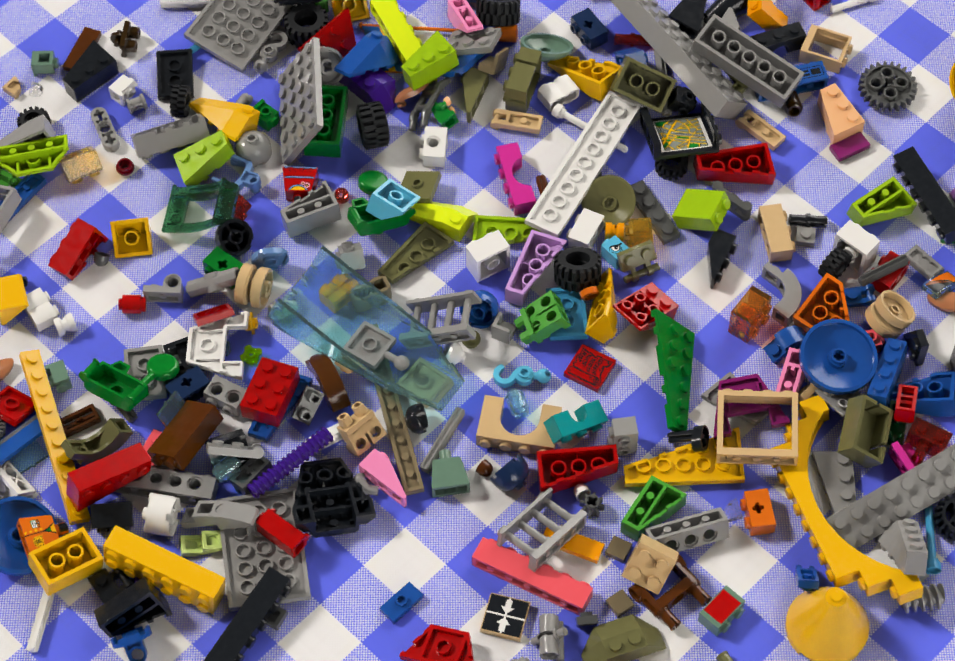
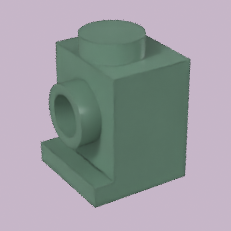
M32 51L31 67L34 76L55 73V68H59V60L55 58L54 51Z
M63 360L44 366L51 387L56 386L58 393H63L73 388Z

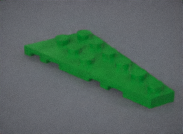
M658 309L651 310V317L655 318L656 324L653 327V332L658 338V345L656 346L660 376H663L664 379L662 393L666 394L667 404L664 405L667 427L673 432L687 430L695 333Z

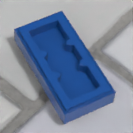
M409 581L380 607V611L395 624L421 601L424 595Z

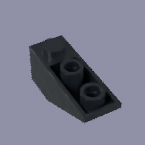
M720 229L717 232H713L707 248L711 289L714 288L716 283H720L723 276L722 270L727 269L730 263L729 257L731 254H735L738 244H735L736 236Z

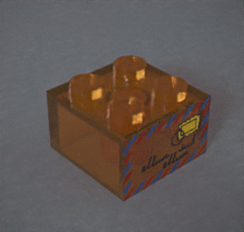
M752 285L731 311L728 332L745 343H748L751 338L754 339L758 335L761 325L765 326L770 318L768 314L772 308V305H770L772 297Z

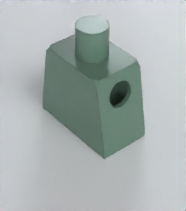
M449 449L439 451L440 459L432 461V497L470 493V482L461 457H451Z

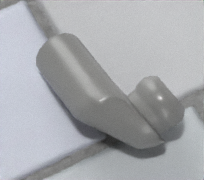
M243 93L236 103L251 104L253 97L248 95V93Z
M358 473L354 476L353 479L356 483L360 482L365 494L378 496L379 486L369 485L363 473Z

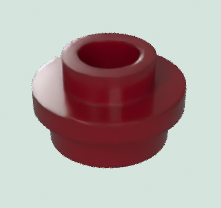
M128 158L120 159L116 165L118 174L122 176L130 175L135 168L134 163Z

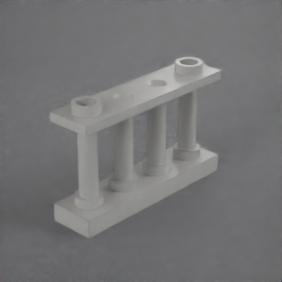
M465 290L463 292L408 300L406 305L414 312L411 330L400 333L399 340L408 350L476 339V331L468 324L471 306L482 303V299L474 290ZM463 306L461 323L452 325L455 307ZM447 309L444 326L435 328L438 310ZM430 312L427 328L418 330L421 313Z
M551 487L545 492L539 493L535 501L509 524L503 525L497 533V545L499 547L508 540L529 555L528 568L533 572L539 569L584 528L588 513L581 509L576 514H570L551 500L553 493ZM546 506L567 522L563 526H559L540 513V511ZM535 518L555 533L551 537H545L527 524V522ZM522 529L542 545L538 549H533L514 534Z

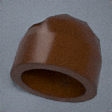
M486 459L476 468V472L483 477L490 476L493 471V466Z

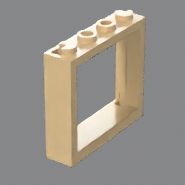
M728 388L718 390L716 463L797 466L798 392L790 390L783 392L772 390L753 391L751 389L740 391ZM724 403L792 405L791 449L723 447Z

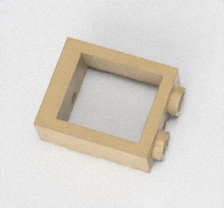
M811 24L800 49L798 61L806 64L812 61H822L826 70L839 74L841 68H845L847 64V54L850 55L852 52V37ZM814 41L843 49L839 60L812 52L811 48Z

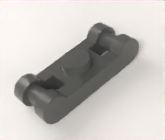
M714 181L712 190L726 192L731 202L729 211L741 220H749L752 203L739 199L736 194L725 189L721 181Z

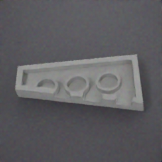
M812 451L811 456L816 463L818 475L821 477L825 494L828 496L829 505L834 514L856 501L853 461L837 451Z

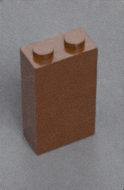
M187 400L148 449L147 453L151 457L152 463L159 467L164 466L184 471L224 419L216 406Z

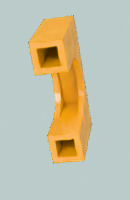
M748 0L747 16L765 31L788 25V17L771 0Z

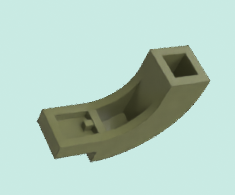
M109 418L102 429L93 436L83 440H64L61 446L66 456L71 460H77L80 465H87L118 450L133 434V431L124 419Z

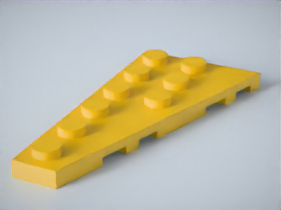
M737 427L731 431V437L723 438V447L742 448L740 429ZM710 438L706 451L694 452L690 443L675 448L674 451L660 453L657 457L645 458L625 465L623 468L625 487H644L651 476L671 486L744 483L743 464L716 463L717 439Z

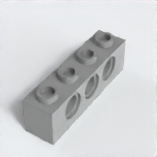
M719 507L645 528V535L677 552L729 538V522L724 511Z

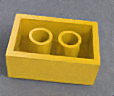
M81 527L29 552L28 565L47 596H50L102 570L104 558L85 528Z

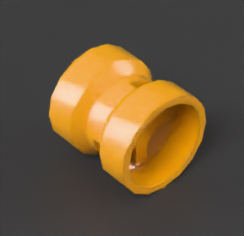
M606 222L605 240L616 235L621 241H624V223L615 225L612 222Z

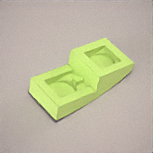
M220 530L201 531L200 535H180L179 538L181 557L205 555L222 550Z

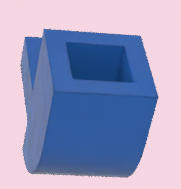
M796 325L788 326L774 334L776 338L763 349L774 364H778L787 356L789 347L800 348L806 333L802 327Z

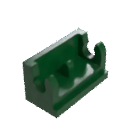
M890 400L888 408L893 410V416L886 445H891L898 441L902 446L904 444L906 422L894 421L896 401Z

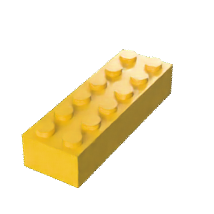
M116 525L103 544L104 562L112 569L118 568L131 578L137 577L141 579L145 576L164 594H172L185 604L190 603L197 606V609L203 613L209 612L214 614L225 595V577Z

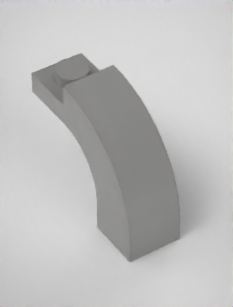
M767 262L763 266L761 277L775 286L783 297L773 307L772 318L786 328L793 322V316L799 310L802 297L801 286L791 270L787 268L784 272H781L777 266Z

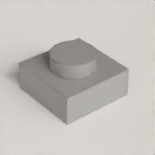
M797 226L795 245L814 247L816 228Z

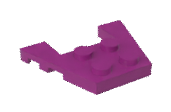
M758 374L721 380L718 390L727 388L740 391L744 389H751L753 391L769 390ZM724 403L723 438L732 436L728 421L730 417L768 411L772 429L790 424V420L785 416L779 404ZM717 407L713 435L714 440L717 439Z

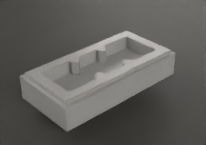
M917 244L905 253L910 261L909 264L928 281H931L944 271V267Z

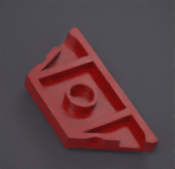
M346 8L298 48V51L301 52L305 44L315 37L320 39V46L331 47L337 50L344 58L356 45L349 9Z
M433 624L413 641V645L406 652L402 651L399 655L400 659L404 661H474L469 632Z

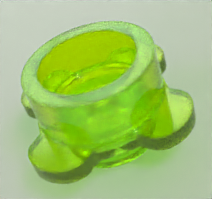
M246 345L244 353L240 355L241 361H245L249 365L257 364L259 356L262 355V349Z

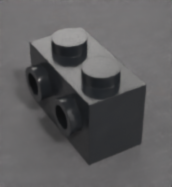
M131 501L90 505L92 529H97V533L109 532V528H114L115 525L129 531V527L134 526L133 505Z

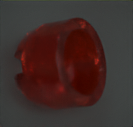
M346 188L336 189L334 196L337 202L340 204L346 203L349 200L348 190Z

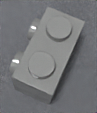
M348 241L341 243L342 246H338V252H335L338 267H342L343 272L366 268L360 242L353 243Z
M635 416L611 419V427H608L609 436H607L608 445L616 444L618 455L624 456L637 452L639 433Z

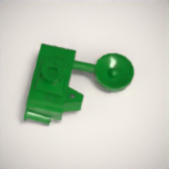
M365 171L359 176L358 187L364 193L372 195L388 178L379 171ZM361 197L351 200L352 207L348 208L347 218L360 236L379 235L386 230L407 225L410 217L415 214L416 210L411 207L401 216L380 220L365 211L369 201Z
M157 354L148 360L146 366L148 375L140 381L127 374L131 367L130 365L122 361L111 365L104 361L99 363L94 358L93 362L84 371L79 373V377L84 381L86 390L108 401L113 406H117L124 411H130L149 395L148 384L152 380H170L179 373L180 366L178 360L173 355Z

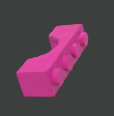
M518 142L497 146L494 161L500 167L498 173L500 180H504V193L509 196L507 198L509 209H513L514 215L529 213L536 203L532 186L521 184L513 176L522 167V155Z

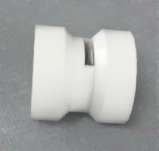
M71 313L66 314L63 320L59 317L53 319L59 337L66 335V331L75 332L78 330Z

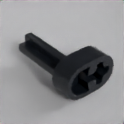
M706 425L695 426L693 430L670 432L667 434L668 442L691 441L694 452L706 451L709 442V430Z

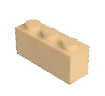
M781 203L759 206L757 218L769 263L792 260L796 247L795 242L791 241L790 238L791 228L786 223V211L782 209Z

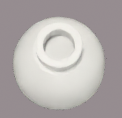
M458 342L448 343L445 345L442 353V364L452 366L459 362L463 363L466 352L462 350Z

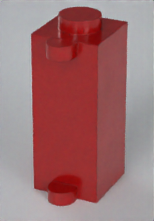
M268 508L256 519L257 532L295 558L307 545L310 534L307 532L305 534L276 514V509Z

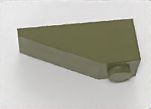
M473 67L461 76L467 123H471L489 84V74Z

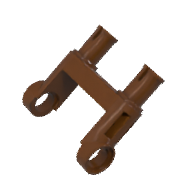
M679 554L672 570L682 581L660 598L655 600L645 588L636 583L628 588L631 597L636 602L644 604L653 616L658 619L660 618L671 631L675 630L674 626L677 628L681 621L669 610L688 594H691L702 607L706 606L705 602L708 604L712 599L700 586V581L686 567L684 559Z

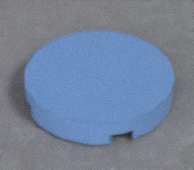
M279 247L264 248L253 253L251 262L257 266V269L266 267L275 270L278 269L279 265L282 264L283 267L289 262V254L285 249Z

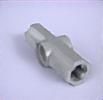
M234 267L221 272L215 271L204 274V277L188 281L185 286L186 292L190 297H197L206 293L211 294L223 291L226 287L236 284L240 270L238 267Z

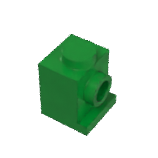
M261 99L253 107L260 111L258 125L266 131H269L279 123V112L266 104L265 100Z

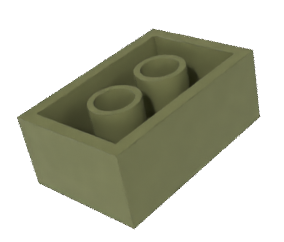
M625 56L610 89L661 113L677 80Z

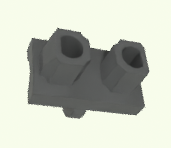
M306 385L291 417L310 425L325 394Z

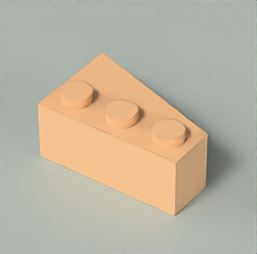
M836 83L821 89L817 104L822 120L825 122L830 145L858 132L862 133L865 124L864 119Z

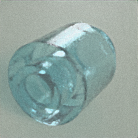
M518 389L508 391L505 401L511 415L515 419L526 417L529 414V405L523 391Z
M226 456L214 466L215 468L212 470V473L220 483L227 482L241 470L239 466L242 464L237 457Z

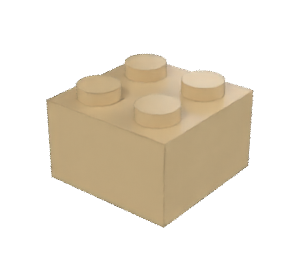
M642 534L624 566L621 576L658 595L677 562L679 552Z

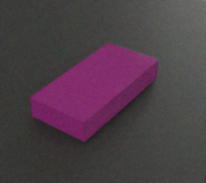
M858 132L830 145L829 150L838 162H841L869 149L870 143L861 132Z

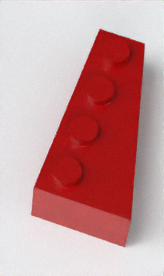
M767 143L695 155L693 162L696 178L700 181L773 185L776 176Z
M140 442L68 472L66 495L76 511L79 512L135 479L146 475L151 469L152 460Z

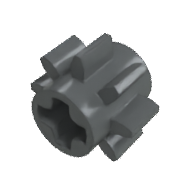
M594 492L590 495L585 494L584 500H580L579 506L588 513L589 519L594 516L599 517V510L604 511V505L601 504L603 497H598Z

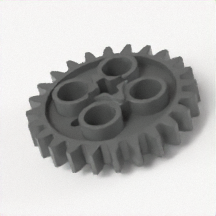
M884 61L883 65L877 62L876 67L871 64L869 69L865 68L864 73H861L858 91H861L860 97H864V102L870 101L869 106L876 105L875 110L881 107L882 112L886 108L889 109V112H892V109L895 108L898 112L900 107L906 109V105H911L912 100L914 101L918 83L915 82L916 77H911L912 71L906 72L907 67L901 69L900 63L894 66L893 61L890 65H887V62Z

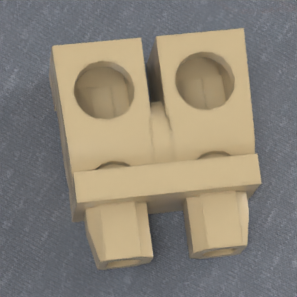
M357 401L351 407L354 412L353 415L349 416L345 412L337 417L339 426L336 428L346 442L348 452L359 457L371 447L370 443L375 444L387 433L373 410L368 409L362 402Z

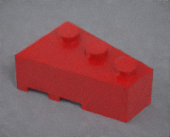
M77 218L76 222L72 223L67 236L60 242L57 252L51 256L48 266L73 281L87 265L86 259L91 254L94 255L95 252H98L96 248L101 242L106 243L108 238L96 227Z

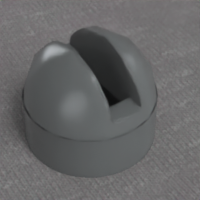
M95 252L94 263L99 267H103L108 263L110 255L104 252Z

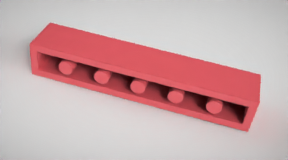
M482 538L472 555V566L579 616L581 612L585 611L593 595V588L584 581L579 582L567 573L555 571L548 564H543L533 572L528 568L530 560L528 555L523 556L511 547H499L494 539Z

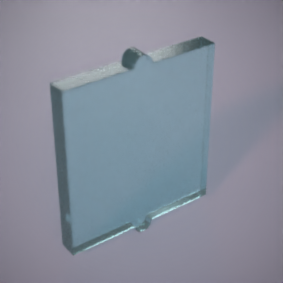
M174 391L169 399L164 401V405L156 414L165 428L185 404L178 391Z
M35 440L9 460L22 474L32 467L35 468L36 464L46 459L48 455Z

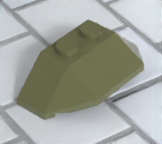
M631 614L593 627L581 658L583 661H631L664 650L666 645L658 628Z

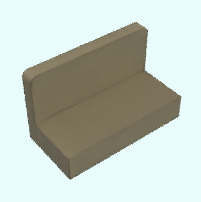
M505 47L496 53L495 57L489 56L480 62L478 70L491 75L497 74L505 68L510 48Z

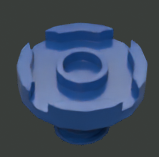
M149 625L145 626L144 629L143 626L121 634L122 638L117 640L116 637H113L110 641L113 649L124 647L130 661H145L148 653L143 639L149 637L152 631ZM134 649H141L144 654L143 658L140 660L134 659L132 651Z

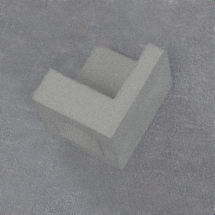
M498 312L491 326L492 338L510 344L517 327L514 324L503 321V313Z

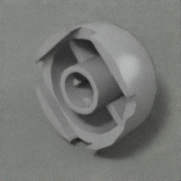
M259 131L245 132L235 145L236 155L251 161L253 167H257L261 163L262 165L266 164L272 155L269 139Z

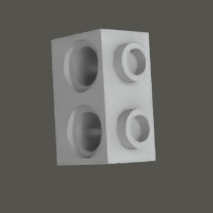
M215 374L204 390L203 395L207 404L215 405L229 416L234 415L239 418L241 415L240 403L247 389Z

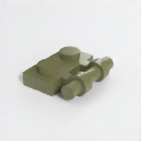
M651 240L616 253L620 270L622 272L628 271L629 273L623 277L625 283L631 281L634 283L639 278L653 275L655 271L660 270L658 263L651 265L650 262L657 259L654 244ZM640 265H643V266H644L643 269H640V270H638V271H636V269H635L636 267H638V266H640Z

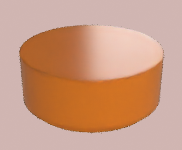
M597 286L581 290L579 292L581 300L588 301L596 298L599 295Z

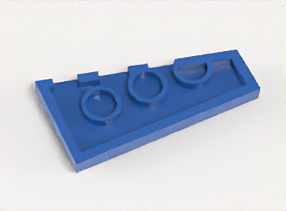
M300 375V381L282 421L296 405L306 385L310 386L313 383L312 378ZM253 420L248 430V436L267 442L278 427Z

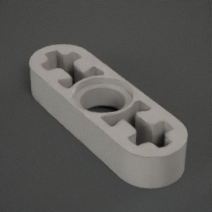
M102 107L94 108L91 111V118L104 149L107 152L117 151L120 143L107 111ZM98 115H101L103 121L100 122ZM103 127L110 128L108 132L100 131ZM108 138H111V141L114 144L110 145V143L108 142Z

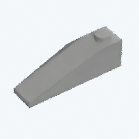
M43 114L25 122L0 140V147L54 137L56 133Z

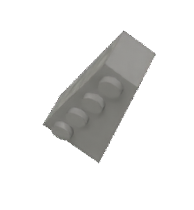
M199 113L130 136L138 158L147 159L155 153L163 154L176 147L182 148L187 146V144L197 143L210 136L205 117Z

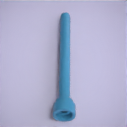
M930 505L924 509L928 550L926 573L939 574L942 571L941 562L936 558L933 507Z

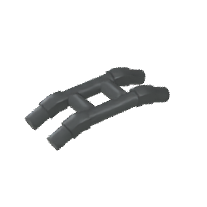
M449 77L439 82L433 81L422 91L416 106L409 115V131H416L419 113H421L420 127L425 128L428 126L431 110L440 92L451 83Z

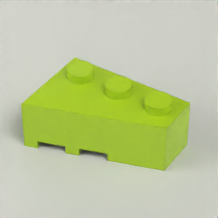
M437 30L401 66L405 82L415 91L459 66L456 50Z
M220 130L173 154L183 182L193 193L198 184L203 180L206 181L209 178L208 175L216 168L222 167L235 152L230 140Z
M893 176L853 202L846 214L854 223L862 227L912 214L917 203Z

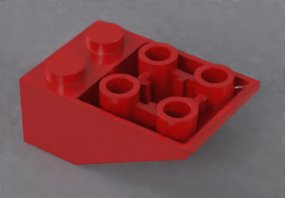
M652 282L613 305V308L639 331L653 330V327L656 326L655 318L651 317V310L658 309L674 319L679 307L677 303Z

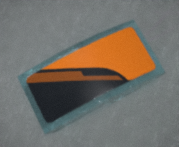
M948 271L942 272L922 285V290L937 300L944 293L952 292L955 289V276Z

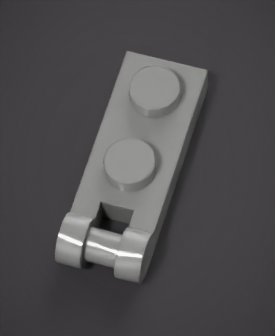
M212 440V443L207 442L206 444L207 454L260 459L264 456V450L258 443L244 446V443L232 442L231 445L224 444V441Z

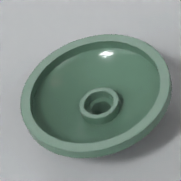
M531 33L524 35L520 40L522 47L542 51L541 61L543 62L559 60L573 52V44L569 40L553 34Z

